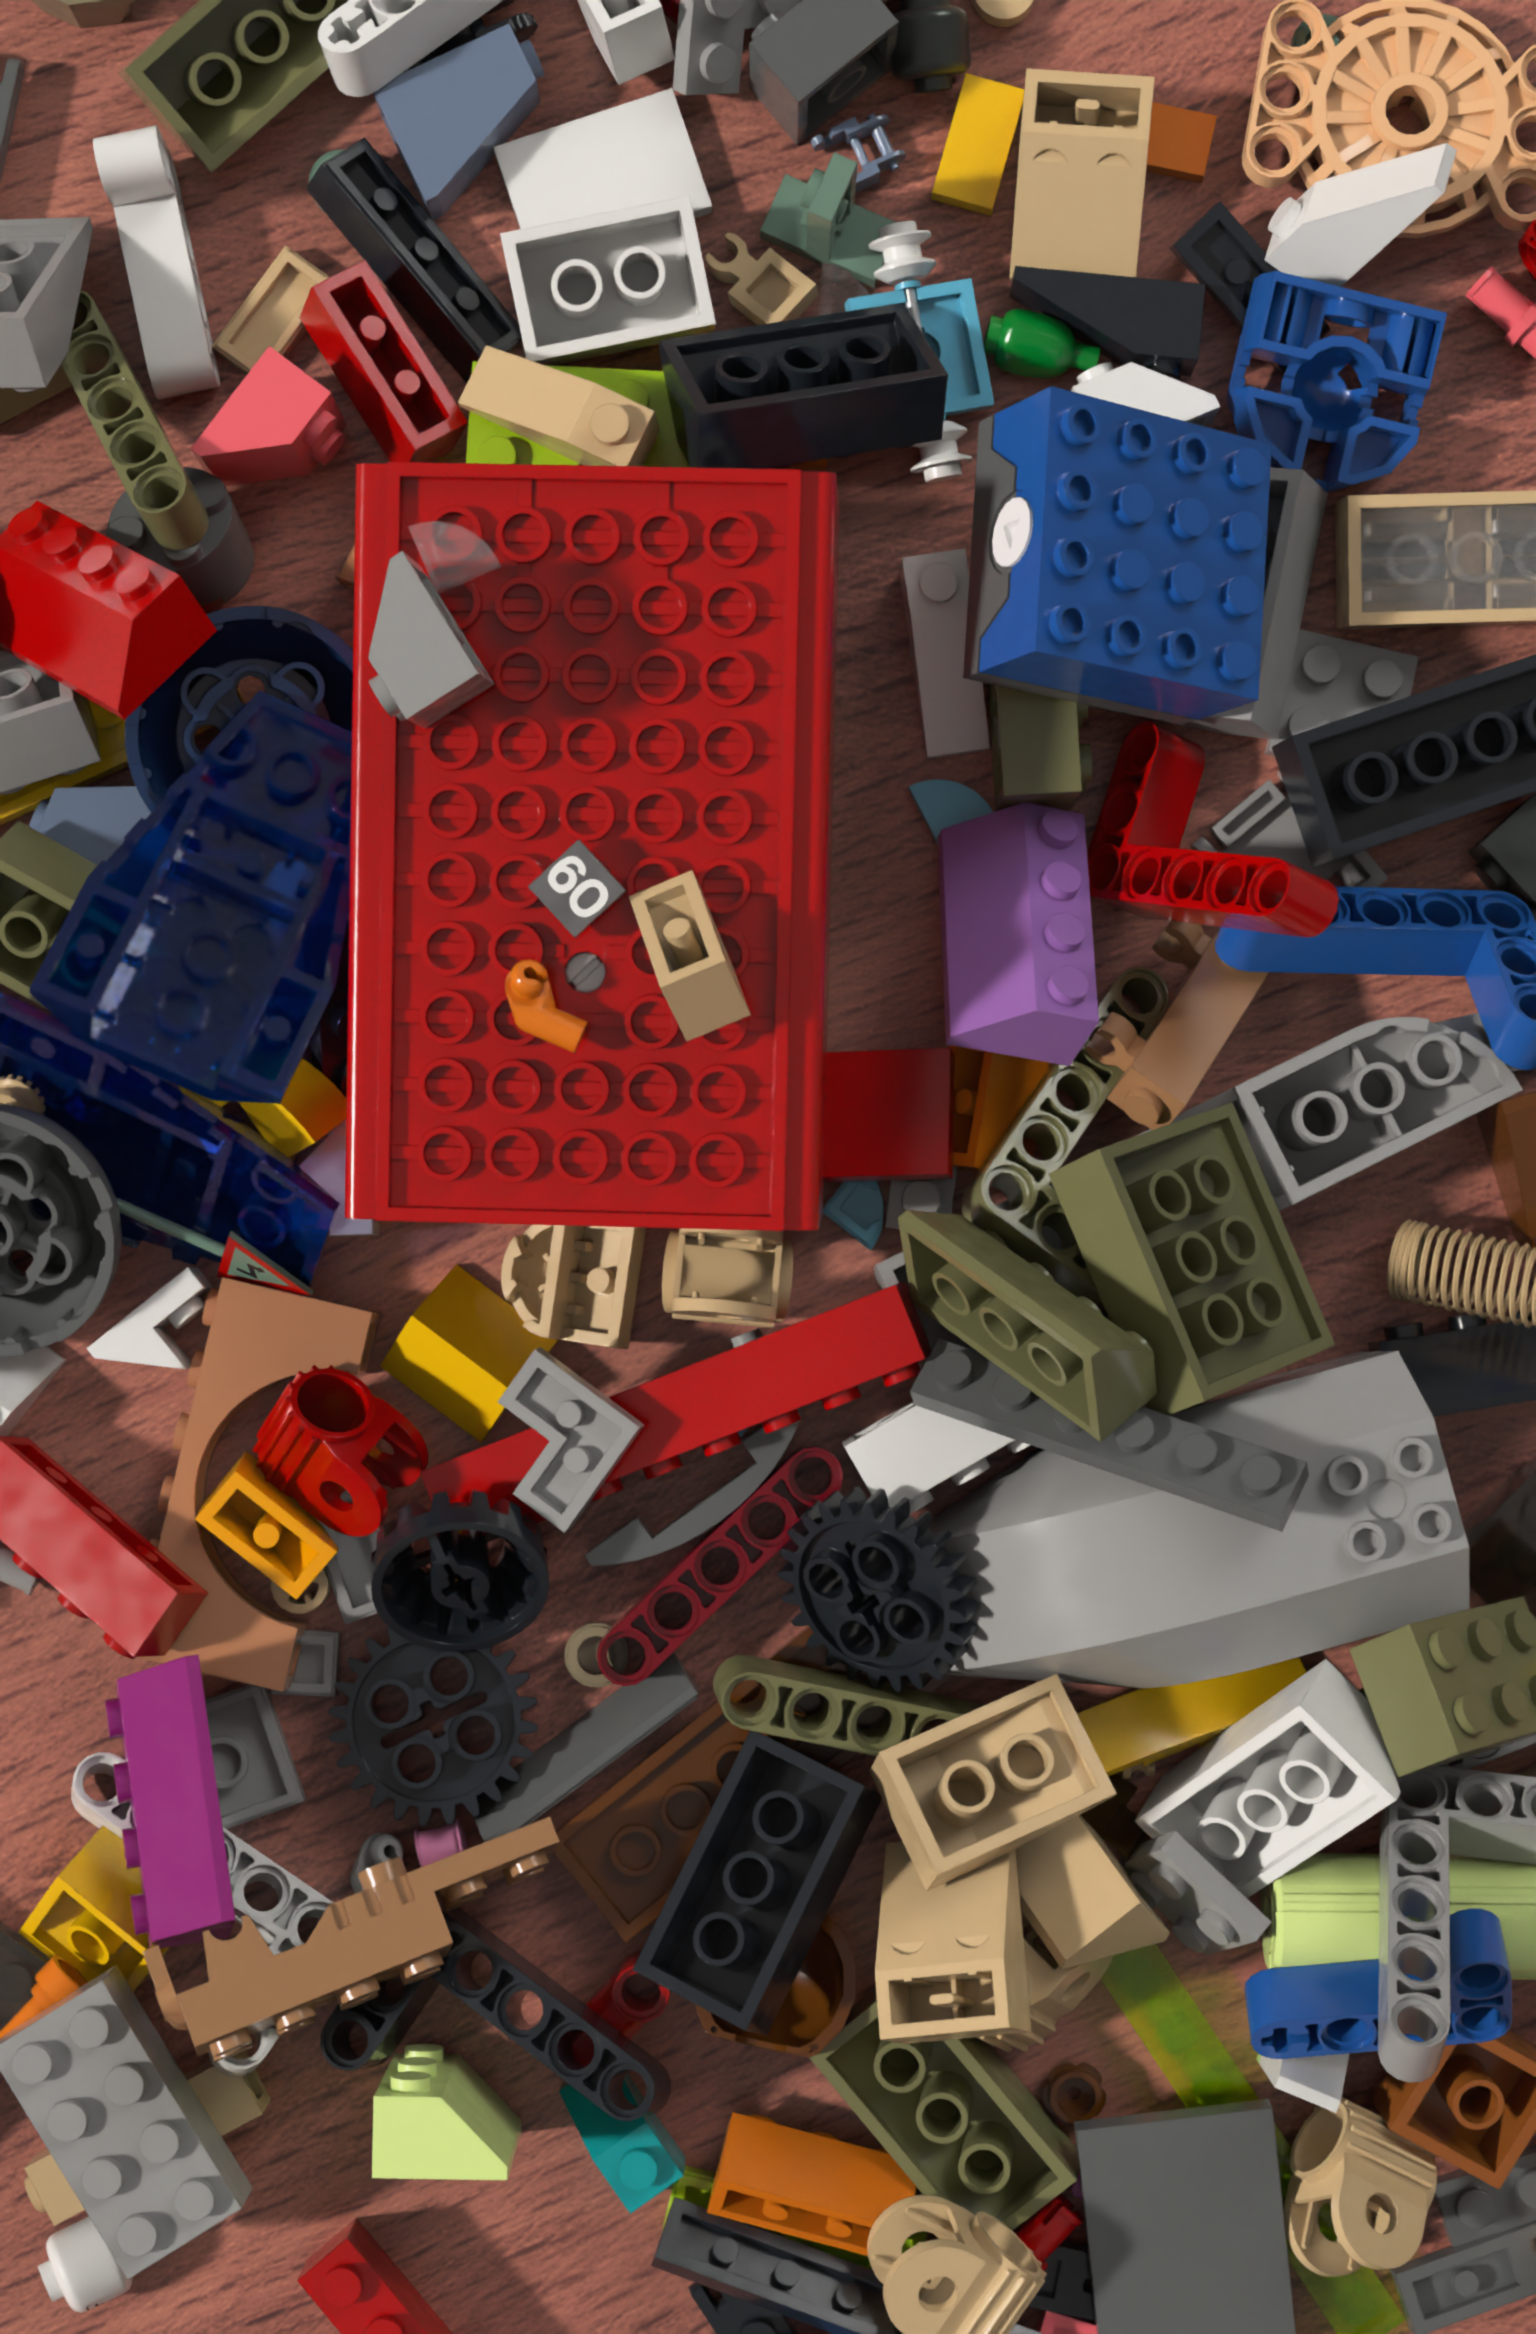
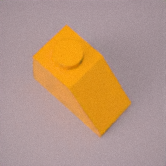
M245 1451L205 1498L195 1520L297 1600L334 1557L339 1548L320 1522L304 1510L295 1498L279 1492L270 1482L265 1481L261 1468L256 1467L258 1460Z

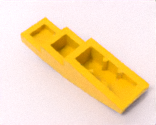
M1297 1657L1268 1666L1198 1682L1157 1688H1141L1077 1713L1107 1775L1111 1776L1139 1763L1142 1764V1767L1197 1744L1201 1748L1307 1672L1300 1658Z

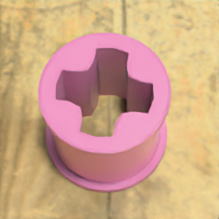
M459 1818L455 1819L454 1824H447L424 1831L414 1830V1840L420 1867L469 1849Z

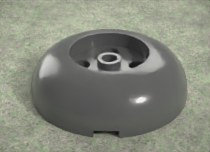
M0 1103V1357L25 1355L30 1350L45 1347L57 1341L61 1342L83 1326L94 1314L108 1294L116 1275L122 1247V1227L120 1211L111 1183L89 1149L69 1130L56 1121L27 1108ZM39 1198L44 1201L49 1207L52 1217H44L38 1214L33 1207V1199ZM23 1249L33 1256L34 1260L27 1270H19L14 1265L12 1260L14 1250Z

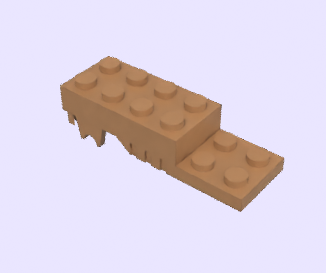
M550 1816L408 1873L401 1857L381 1862L358 1873L363 1891L329 1904L306 1943L273 1955L248 1914L241 1917L242 1928L233 1939L219 1940L209 1930L202 1933L209 1982L179 1994L175 1993L159 1945L142 1951L156 1989L155 1994L165 2022H169L172 2027L178 2030L188 2029L197 2056L211 2051L214 2062H217L253 2047L250 2037L252 2034L275 2026L277 2035L282 2036L315 2022V2016H317L315 2009L337 2000L341 2011L379 1996L378 1991L381 1989L378 1983L400 1975L403 1985H408L441 1971L440 1966L444 1964L442 1958L448 1955L453 1945V1940L438 1902L443 1901L446 1910H452L484 1896L482 1891L487 1889L486 1883L505 1876L508 1886L543 1873L545 1871L543 1867L549 1864L548 1858H550L560 1842Z

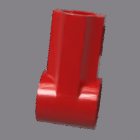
M642 1950L634 1951L626 1956L618 1966L617 1971L584 2003L629 2039L648 2021L654 2020L663 2013L668 2005L671 1993L669 1989L659 1985L660 1991L651 1998H638L630 1993L626 1986V1979L633 1974H637L632 1969ZM582 2030L574 2036L572 2053L576 2061L586 2067L592 2061L595 2046L592 2038Z

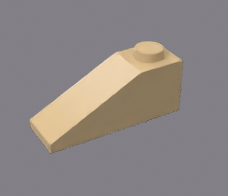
M487 345L458 401L460 407L579 464L587 466L643 467L660 433L654 410L595 382Z

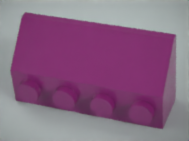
M199 1654L184 1656L119 1678L116 1685L117 1698L105 1700L109 1738L122 1737L125 1757L124 1763L113 1764L118 1804L131 1803L134 1826L133 1828L122 1829L125 1863L127 1869L139 1867L142 1893L130 1895L135 1935L148 1933L149 1948L159 1945L161 1949L203 1942L202 1932L207 1930L217 1939L227 1938L230 1936L235 1922Z

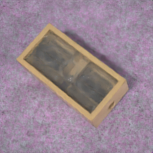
M1536 490L1348 495L1336 501V630L1536 624Z

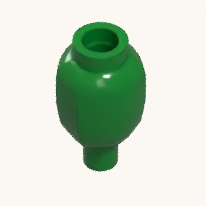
M1012 309L1003 318L991 315L983 343L985 354L993 355L995 363L1000 369L1013 374L1040 379L1058 377L1066 372L1069 367L1086 371L1097 366L1100 354L1099 347L1076 342L1071 328L1064 322L1042 313L1024 309Z

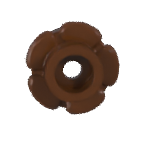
M1063 2062L1056 2065L1048 2075L1049 2083L1042 2090L1043 2103L1048 2112L1055 2113L1061 2123L1074 2126V2121L1090 2120L1102 2111L1106 2101V2093L1100 2085L1102 2077L1093 2066L1087 2063H1080L1077 2066L1071 2062ZM1072 2087H1077L1080 2090V2095L1075 2099L1068 2096V2091Z

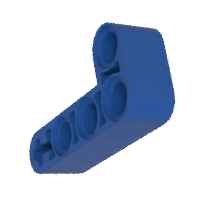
M1465 1909L1450 1915V2028L1445 2045L1482 2043L1495 2040L1503 2036L1512 2024V1977L1499 1918L1492 1912L1484 1909ZM1379 1959L1271 1968L1261 1970L1252 1975L1246 1981L1244 1992L1253 2049L1260 2055L1271 2059L1378 2051ZM1404 1974V1975H1406L1407 1977H1409L1410 1979L1417 1980V1981H1424V1980H1422L1421 1978H1419L1418 1976L1411 1975V1974ZM1403 2034L1411 2040L1424 2041L1417 2035Z

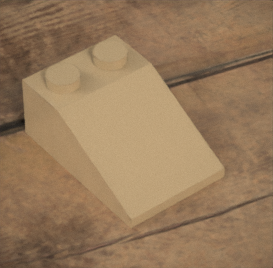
M1057 1674L880 1751L869 1770L926 1891L986 1865L1111 1799L1117 1794Z

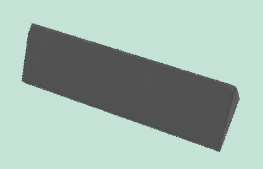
M672 1653L640 1683L619 1688L536 1750L532 1758H526L516 1765L514 1769L521 1777L519 1782L500 1777L496 1781L503 1796L500 1802L491 1799L484 1792L478 1795L481 1814L476 1817L473 1816L483 1841L492 1840L529 1825L696 1700L699 1694V1685L676 1654Z

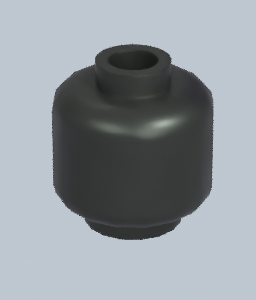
M950 0L901 1L900 12L893 14L899 23L896 49L890 59L892 75L901 81H914V91L916 94L952 89L951 77L966 72L971 66L972 61L966 12L958 6L950 5Z

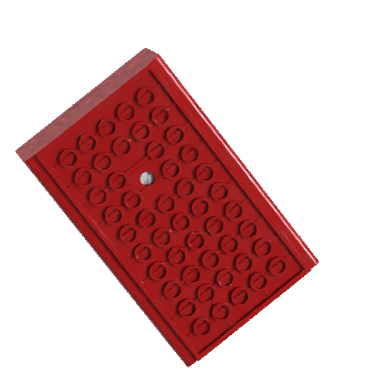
M424 462L356 464L345 1218L375 1219V1221L684 1229L819 1230L823 1213L824 1185L823 1161L840 513L836 473L802 471L801 469ZM401 551L423 568L494 682L493 686L426 728L406 719L401 722L396 715L390 717L368 682L378 675L370 663L368 655L390 558ZM579 839L620 882L627 892L575 938L528 886ZM693 870L734 967L751 1015L687 1042L660 989L629 896ZM527 959L541 963L547 970L556 1008L588 1022L575 1053L526 1033L515 1024L505 992V981L507 974L516 963Z

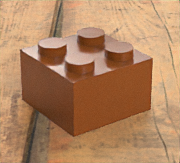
M1509 2030L1503 2036L1492 2041L1445 2045L1438 2069L1432 2077L1422 2082L1408 2083L1396 2079L1387 2072L1371 2100L1389 2130L1499 2190L1536 2132V2045Z

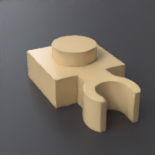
M726 233L724 235L727 248L737 254L734 260L728 263H721L710 253L706 255V261L712 276L721 282L735 284L727 292L730 304L756 325L795 320L819 296L816 283L769 247L758 260H755L749 255L745 242L736 234Z

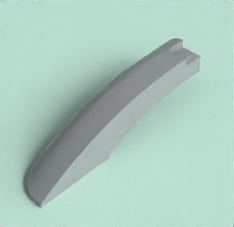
M1394 1017L1372 1021L1350 1029L1177 1115L1172 1123L1233 1102L1277 1209L1280 1211L1523 1089L1512 1071L1495 1055L1493 1050L1465 1031L1459 1032L1447 1026L1430 1022L1426 1018ZM1050 1182L1049 1186L1054 1189L1052 1182ZM1007 1199L996 1206L1002 1210H1009V1201ZM1042 1226L1044 1240L1051 1247L1062 1250V1242L1056 1231L1048 1226ZM903 1251L874 1265V1273L880 1290L905 1281L910 1293ZM915 1306L931 1349H933L939 1338L975 1350ZM927 1358L918 1361L920 1369L923 1368Z

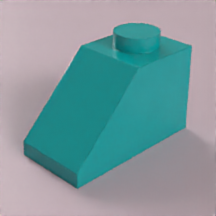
M626 2074L623 2080L624 2096L631 2104L639 2107L645 2098L630 2076ZM568 2083L559 2089V2093L592 2160L630 2214L684 2176L686 2157L656 2114L632 2121L617 2120L601 2110Z

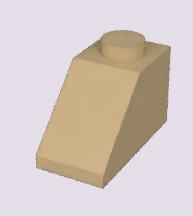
M693 870L629 896L660 989L687 1042L751 1015L734 967Z

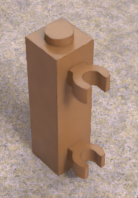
M1171 921L1167 928L1165 927L1152 949L1163 959L1172 963H1183L1190 970L1147 1038L1144 1040L1138 1036L1136 1029L1126 1018L1111 1012L1085 1048V1051L1096 1061L1105 1065L1117 1066L1124 1071L1107 1099L1124 1110L1132 1120L1147 1126L1151 1130L1171 1124L1186 1106L1269 972L1237 970L1223 962L1215 951V941L1220 928L1210 938L1204 934L1200 924Z

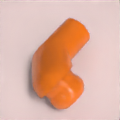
M531 959L516 963L507 974L505 981V992L515 1024L526 1033L575 1053L588 1022L556 1008L548 980V973L541 963Z

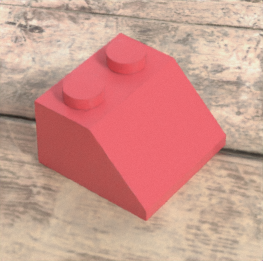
M269 346L190 449L203 469L219 478L225 487L305 476L311 473L318 462L324 466L335 457L345 441L346 435L342 431L347 425L332 393Z

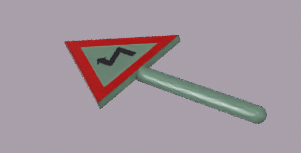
M116 1198L120 1213L222 1257L216 1276L218 1278L225 1277L312 1296L314 1292L313 1289L232 1231L225 1245L134 1204Z

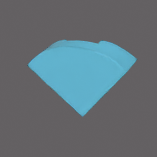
M932 779L921 781L908 787V791L936 845H938L937 837L942 829L993 813L988 803L977 792L958 782Z
M877 1181L843 1182L823 1207V1214L870 1251L880 1236L884 1221V1202Z

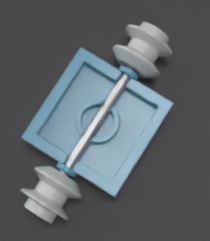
M915 221L892 223L879 228L880 238L870 242L868 246L870 250L882 252L885 264L874 272V277L889 285H895V291L848 298L844 303L845 311L904 303L948 373L942 440L913 445L912 447L919 448L921 461L910 468V472L924 473L925 483L951 480L961 477L963 475L961 465L967 464L973 459L972 456L958 453L956 441L967 433V428L953 421H945V416L990 409L994 405L972 279L968 278L921 286L920 280L925 278L937 265L936 260L922 257L920 247L922 243L931 237V232L928 230H917Z

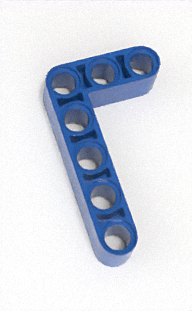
M1335 886L1339 898L1337 912L1325 931L1315 937L1307 938L1220 927L1215 941V951L1223 962L1237 970L1285 973L1465 976L1495 1055L1505 1064L1516 1069H1536V922L1527 904L1517 896L1508 892L1493 890Z

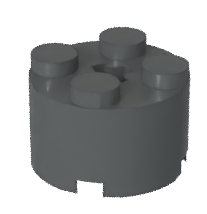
M184 467L209 517L208 529L203 538L192 547L184 550H168L161 547L125 491L112 509L106 537L179 574L201 607L214 602L220 597L225 604L241 591L250 577L255 556L247 529L224 483L219 478L197 468Z

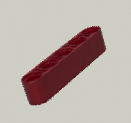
M817 1447L800 1448L790 1454L767 1476L755 1492L737 1509L719 1522L605 1632L599 1640L597 1649L598 1665L604 1677L617 1685H636L646 1679L791 1540L787 1532L801 1519L800 1516L818 1500L823 1502L831 1493L841 1489L843 1472L836 1456L826 1449ZM810 1457H817L824 1461L830 1474L826 1487L815 1494L804 1493L799 1489L795 1481L797 1466L801 1461ZM768 1501L779 1506L783 1513L784 1521L778 1534L764 1539L753 1535L749 1529L748 1517L754 1506ZM726 1547L736 1555L738 1564L736 1572L726 1582H711L702 1573V1558L712 1548ZM665 1593H682L690 1601V1616L685 1623L678 1627L664 1626L655 1617V1603ZM618 1638H634L644 1648L643 1662L633 1671H618L611 1666L607 1659L608 1648Z

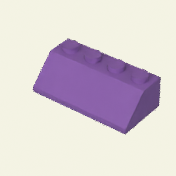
M1023 802L942 829L937 837L946 1044L1070 1066L1099 1023L1084 814Z

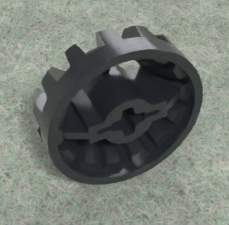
M472 1489L468 1502L450 1503L447 1490H441L433 1494L432 1507L429 1510L417 1500L407 1504L399 1510L398 1519L394 1518L380 1528L377 1533L376 1550L371 1553V1591L376 1611L384 1623L395 1633L413 1643L432 1649L446 1651L475 1650L493 1646L514 1637L527 1628L540 1614L549 1593L547 1548L543 1545L540 1526L536 1521L524 1515L522 1516L521 1508L504 1498H501L490 1509L487 1493L477 1489ZM427 1537L430 1549L415 1554V1541ZM502 1537L504 1541L502 1552L489 1566L488 1542Z

